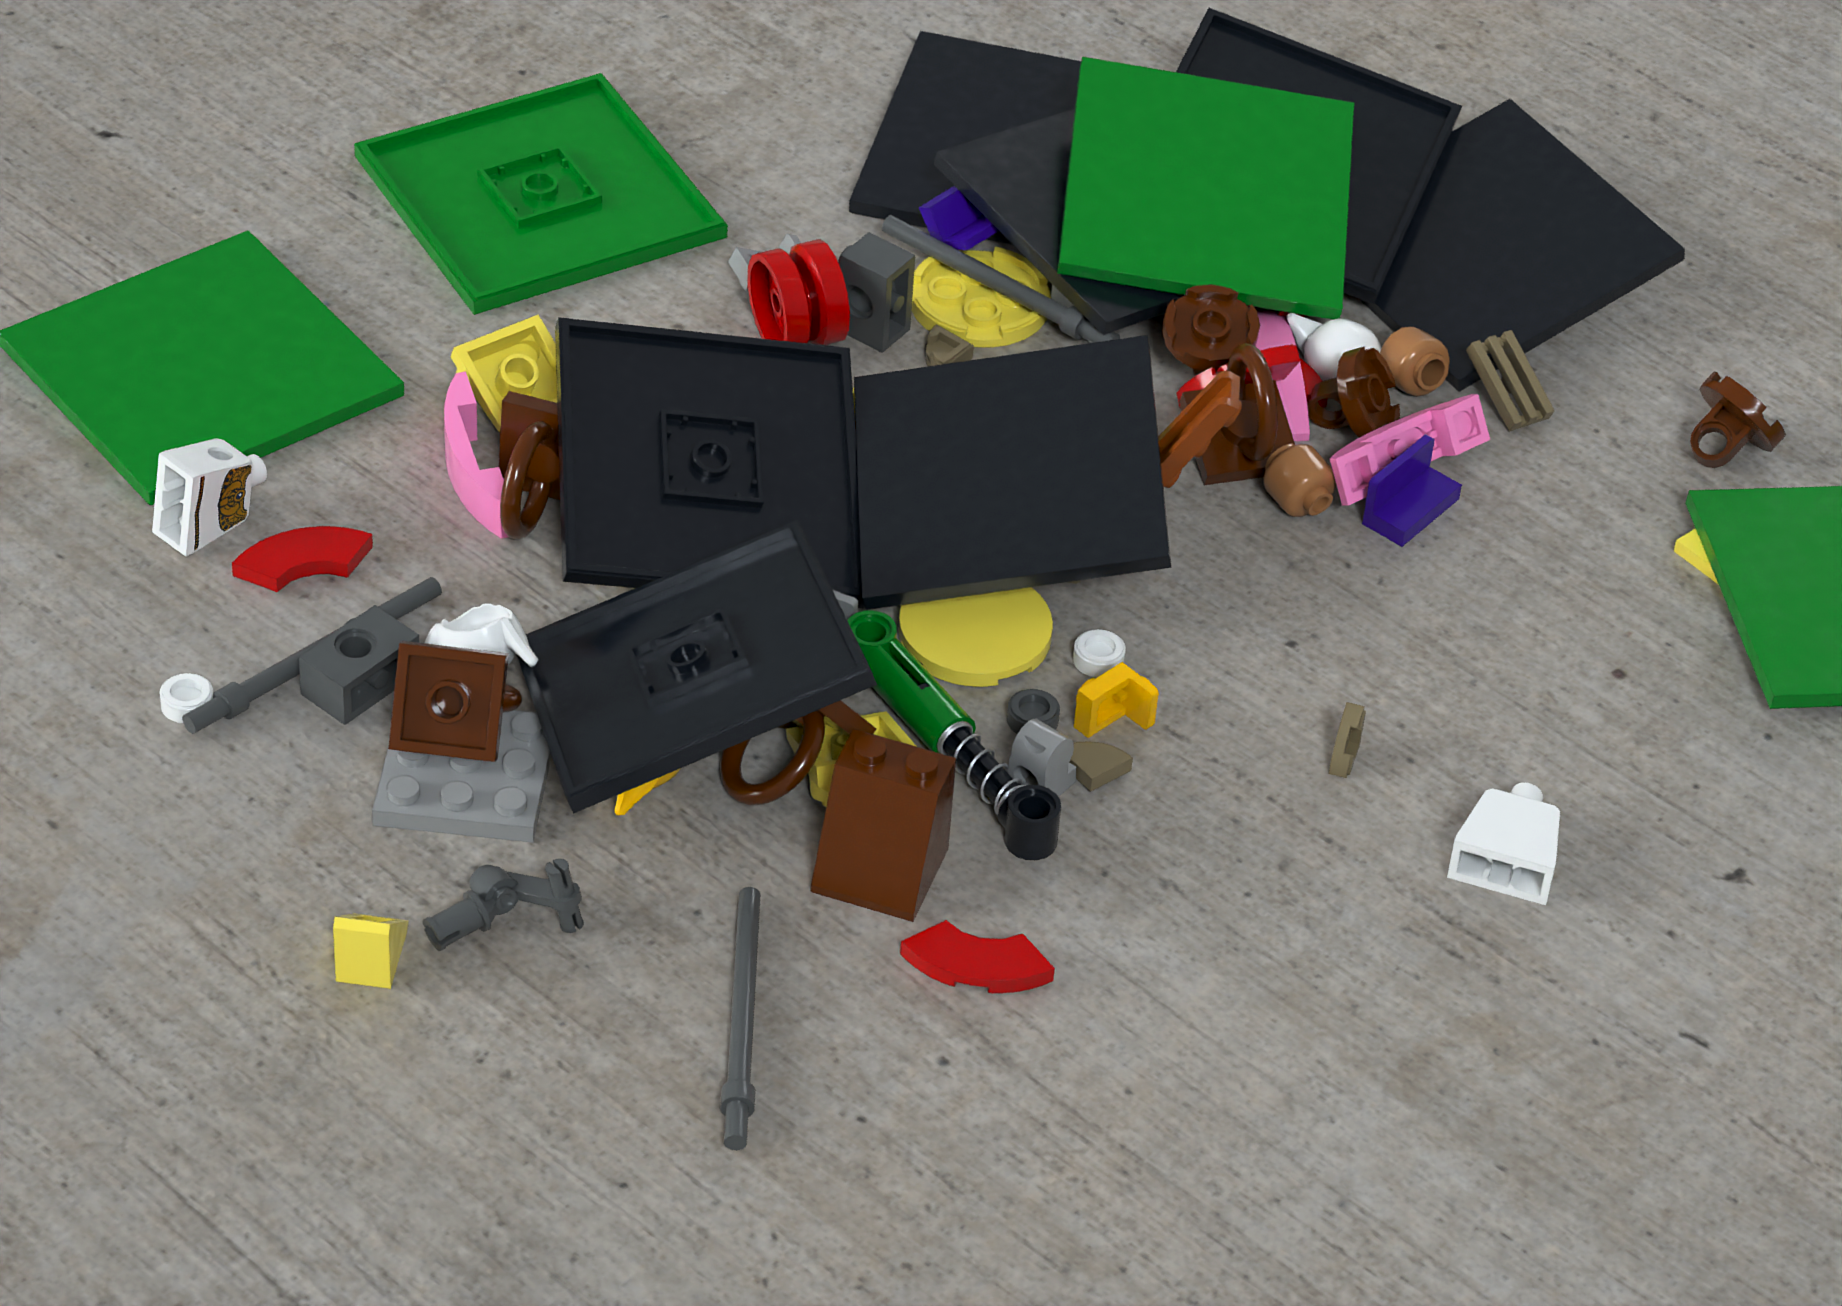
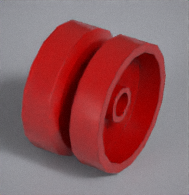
M817 239L799 243L791 247L789 254L781 248L751 256L747 279L749 299L754 320L762 339L808 343L809 341L812 344L818 345L833 344L846 339L850 324L848 293L837 258L826 242Z

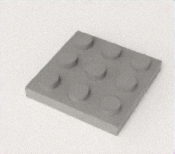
M513 710L503 713L498 760L495 762L390 750L388 746L372 809L373 826L533 843L552 758L537 712Z

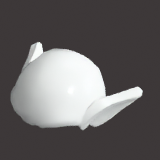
M1295 313L1287 314V321L1295 336L1298 347L1303 353L1304 361L1316 371L1322 381L1337 377L1338 362L1343 352L1364 346L1365 350L1375 348L1379 353L1381 351V344L1373 332L1366 326L1349 319L1338 318L1322 324Z
M482 604L480 607L471 608L450 622L443 619L441 623H436L425 640L426 644L509 653L508 665L516 654L530 667L535 666L539 660L532 651L525 632L515 614L501 605Z

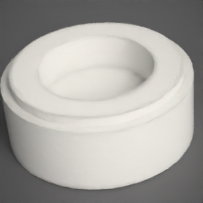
M1099 629L1086 631L1079 635L1075 641L1073 662L1080 672L1097 678L1119 663H1124L1126 647L1123 640L1110 631Z
M184 673L175 675L166 680L160 688L162 713L168 719L178 723H183V715L213 699L211 683L203 676Z

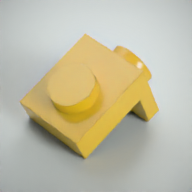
M1121 662L1099 677L1087 680L1078 689L1074 728L1089 738L1126 715L1144 730H1147L1155 724L1159 695L1158 689L1147 678L1140 676Z

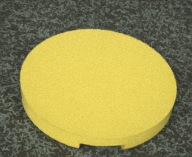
M996 246L994 252L959 250L1051 298L1047 285L1048 279L1026 257ZM930 256L914 271L912 313L917 321L929 332L937 324L971 343L974 347H1000L1020 342L1032 336L1047 320L1046 317Z
M1028 587L901 605L898 633L900 642L923 664V667L932 676L958 685L988 687L998 685L999 679L1008 678L1026 670L1030 673L1043 662L1051 645L1053 621L1045 600L1035 589Z

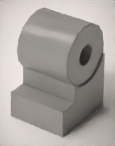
M1031 719L1020 729L1013 742L1011 756H1009L1008 774L1013 779L1020 778L1022 785H1030L1025 779L1033 773L1038 781V785L1049 788L1059 797L1076 782L1077 767L1069 763L1073 755L1074 743L1069 737L1039 719Z

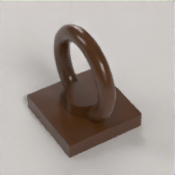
M1240 344L1230 355L1227 371L1240 377L1239 400L1242 402V406L1236 420L1229 427L1223 426L1211 438V442L1204 454L1196 458L1203 485L1263 478L1266 471L1265 464L1271 454L1284 445H1295L1276 380L1272 379L1269 366L1263 354L1252 344ZM1247 368L1253 383L1245 384ZM1202 390L1183 392L1179 401L1181 410L1183 411Z
M509 391L502 400L499 467L504 482L500 502V519L504 532L512 539L525 538L533 531L543 514L548 498L560 500L557 403ZM522 492H529L525 505L521 511Z
M409 641L400 642L389 749L490 762L497 761L502 715L504 712H511L517 709L522 702L521 693L516 688L506 684L509 653Z
M840 700L793 720L795 724L803 728L801 743L787 766L776 776L759 784L748 783L744 780L741 773L742 758L751 739L723 750L720 761V774L723 786L733 799L743 804L762 805L773 802L793 790L811 770L823 744L825 724L847 737L850 736L853 729L874 734L876 728Z

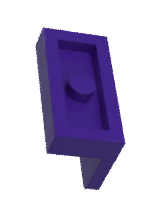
M955 186L919 207L929 234L957 250H968L999 231Z
M1427 434L1373 476L1368 485L1362 524L1401 547L1457 502L1460 497L1462 485L1430 467L1435 439Z

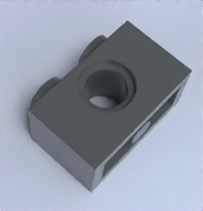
M868 232L855 244L849 245L843 250L838 263L843 273L849 300L850 324L847 335L883 353L910 330L915 255Z
M374 605L358 617L347 621L342 628L320 643L312 645L305 653L299 656L301 695L346 725L394 691L399 643L402 641L420 643L419 634Z

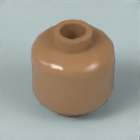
M1415 327L1401 328L1392 333L1381 348L1380 354L1386 360L1391 370L1396 387L1413 396L1427 395L1436 390L1448 375L1450 363L1448 349L1440 340Z
M1287 444L1271 454L1265 464L1264 487L1288 515L1303 517L1310 514L1314 516L1322 513L1330 506L1333 500L1332 494L1336 488L1333 470L1312 446L1306 444Z

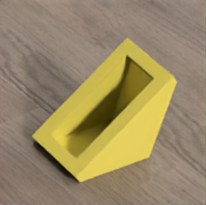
M356 913L335 916L333 936L336 982L391 989L406 938L409 920Z

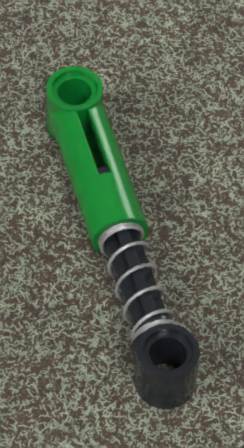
M865 610L849 617L848 623L877 685L873 686L874 690L930 751L956 758L955 770L960 774L967 775L968 784L972 788L981 789V797L986 803L994 804L998 821L1005 827L1004 839L1008 851L1018 858L1035 861L1047 858L1054 853L1058 842L1061 815V800L1058 795L1049 788L1040 785H1022L1020 778L1013 779L1007 773L1008 765L1006 763L999 764L994 759L995 751L993 749H985L980 744L981 736L974 734L976 730L975 721L896 638L897 625L890 616L879 611Z

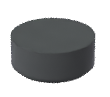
M1026 689L1015 693L1010 698L1007 710V723L1016 734L1028 721L1035 718L1055 730L1057 729L1060 705L1057 699L1050 693L1038 689Z

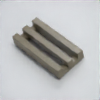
M1512 330L1504 332L1501 337L1497 338L1494 335L1488 337L1483 343L1478 340L1469 345L1466 352L1508 431L1550 418L1555 410ZM1490 353L1502 374L1501 379L1487 354ZM1512 393L1516 403L1518 404L1523 414L1522 416L1519 415L1509 394Z

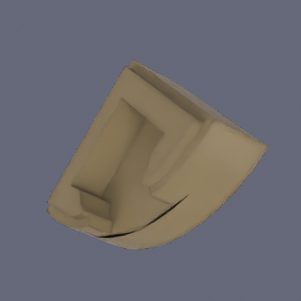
M936 324L928 334L925 349L927 366L970 361L973 358L974 345Z
M1346 703L1333 749L1329 774L1347 778V775H1350L1361 743L1366 711H1364L1365 706Z
M1076 742L1074 743L1073 755L1069 763L1077 767L1076 779L1091 792L1130 772L1133 758L1123 750L1105 743Z

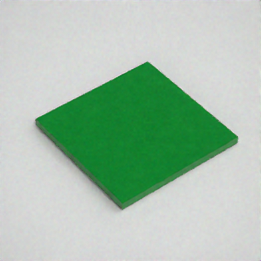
M1082 56L1079 68L1057 274L1182 295L1186 294V289L1193 286L1214 284L1231 288L1238 292L1237 299L1248 306L1252 304L1254 307L1332 320L1340 318L1343 310L1354 103Z
M602 73L354 144L355 158L474 315L727 238V223Z
M249 230L0 330V347L149 505L155 504L159 453L217 438L226 441L246 456L255 454L261 458L405 395L404 382Z
M1842 486L1689 490L1685 504L1769 708L1842 706Z

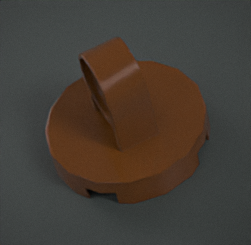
M1214 284L1193 286L1186 289L1185 296L1177 299L1175 302L1173 299L1167 306L1162 329L1165 345L1177 360L1193 368V375H1198L1210 368H1215L1216 372L1219 367L1228 363L1232 351L1240 344L1248 343L1254 346L1257 344L1260 330L1257 310L1252 304H1250L1249 309L1244 302L1237 299L1238 292L1231 288Z
M1364 346L1343 352L1338 362L1337 377L1322 381L1312 389L1307 408L1308 417L1314 424L1326 429H1337L1350 425L1353 432L1360 438L1369 432L1400 419V405L1391 406L1388 388L1396 387L1395 380L1386 360L1375 348L1365 350ZM1326 398L1333 399L1342 406V409L1339 411H1329L1324 409L1318 401Z
M1713 372L1699 389L1703 398L1712 409L1691 433L1690 443L1695 459L1705 467L1717 468L1724 466L1731 461L1748 441L1764 451L1772 452L1786 435L1780 422L1776 420L1770 426L1762 414L1767 407L1759 399L1728 376L1720 382L1721 377L1718 372ZM1711 432L1720 433L1727 439V445L1719 454H1706L1699 448V443L1703 436Z

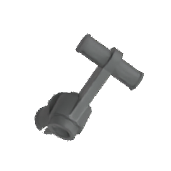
M554 859V866L550 862L547 863L545 871L549 879L507 872L499 866L483 865L472 874L470 878L471 890L463 894V900L432 917L423 919V925L426 927L424 930L432 945L438 951H442L446 946L477 929L483 932L491 929L494 917L509 912L520 900L557 910L562 931L573 933L576 932L575 926L580 930L584 925L578 905L582 900L580 887L577 883L572 882L569 863L565 859Z

